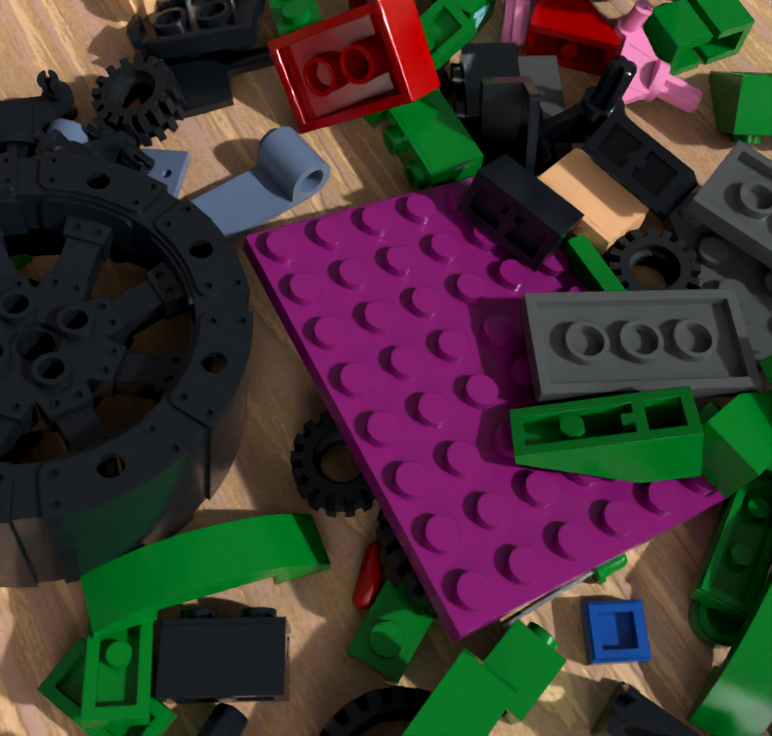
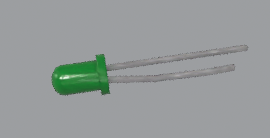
M626 554L590 571L522 611L520 615L503 624V628L591 576L598 585L606 583L608 576L626 566Z

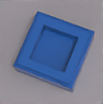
M642 599L583 602L579 606L588 666L646 663L652 660Z

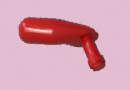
M375 540L371 541L364 549L359 575L352 594L353 605L361 610H367L372 607L382 578L378 556L382 546L381 544L377 545Z

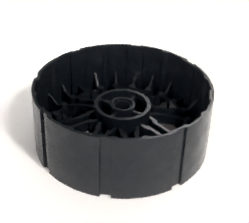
M16 152L0 153V587H38L39 582L63 579L66 583L80 581L81 575L119 556L157 541L173 537L194 519V512L205 499L211 500L219 489L234 462L243 435L253 333V311H248L250 290L244 270L235 251L214 222L187 198L182 201L178 200L168 193L166 184L146 174L101 159L55 152H41V158H17ZM30 254L31 257L60 255L54 272H47L37 287H33L23 273H17L9 258L10 256ZM108 257L115 263L122 264L128 262L149 270L146 273V280L111 300L107 295L95 299L91 297V290L101 263H106ZM185 313L190 330L186 351H169L167 356L128 352L127 346H125L128 343V338L163 318L168 320ZM115 394L155 399V403H158L144 417L136 419L117 433L112 428L106 430L95 411V408L103 398H114ZM51 430L53 433L58 432L68 454L51 457L41 462L25 464L4 462L20 436L27 435L29 431ZM115 458L120 475L113 478L101 476L97 472L98 466Z

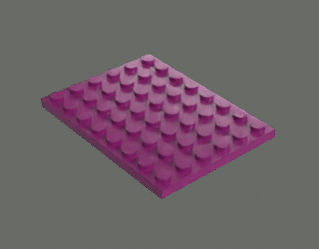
M474 177L246 235L243 245V251L453 643L726 500L702 473L698 477L635 483L515 463L509 410L555 404L535 402L519 307L524 293L592 291L583 285L570 267L568 256L564 253L562 247L540 269L534 272L456 210Z

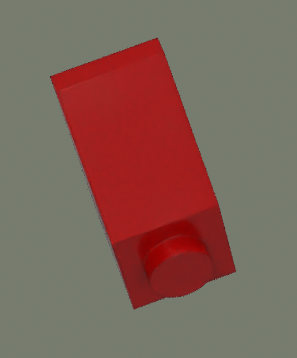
M537 0L529 24L523 56L556 55L558 66L602 76L608 63L615 57L620 38L589 0Z

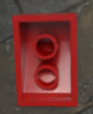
M375 0L266 42L301 134L414 102L441 86L414 0Z

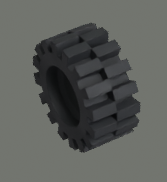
M134 55V63H130L127 57L119 60L122 67L115 69L111 64L105 69L109 76L105 78L99 75L96 80L99 88L92 89L91 95L94 101L91 102L98 116L117 132L124 130L135 138L136 147L139 140H141L144 147L153 145L151 139L157 136L160 142L167 139L164 131L169 129L174 133L179 128L175 119L183 121L185 112L182 108H187L184 94L168 65L163 61L159 63L158 59L153 56H149L146 62L143 55ZM145 95H151L143 104L128 108L136 99Z
M646 227L642 236L638 229L629 232L627 238L624 236L619 238L612 248L606 264L626 291L697 289L701 280L697 278L701 273L700 264H692L697 257L695 251L691 249L684 253L683 248L687 242L681 237L675 243L671 242L669 238L672 232L663 230L660 237L655 236V228ZM638 265L652 267L663 275L667 286L662 289L647 287L633 276L631 268Z
M329 411L320 413V422L315 424L310 419L303 425L304 435L297 433L293 441L295 450L291 451L290 462L298 492L302 499H308L309 506L317 512L319 508L325 509L326 516L336 518L337 512H345L346 518L355 516V510L360 508L365 513L373 508V501L376 498L362 472L350 481L335 482L327 478L321 471L320 462L325 452L332 447L338 445L347 446L334 419L330 418Z

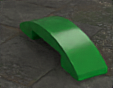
M276 514L224 522L157 541L119 556L81 575L80 583L93 638L155 621L158 617V610L270 577H272L274 584L277 585L328 570L331 563L312 514Z
M772 570L722 666L714 665L686 718L713 736H762L772 722Z

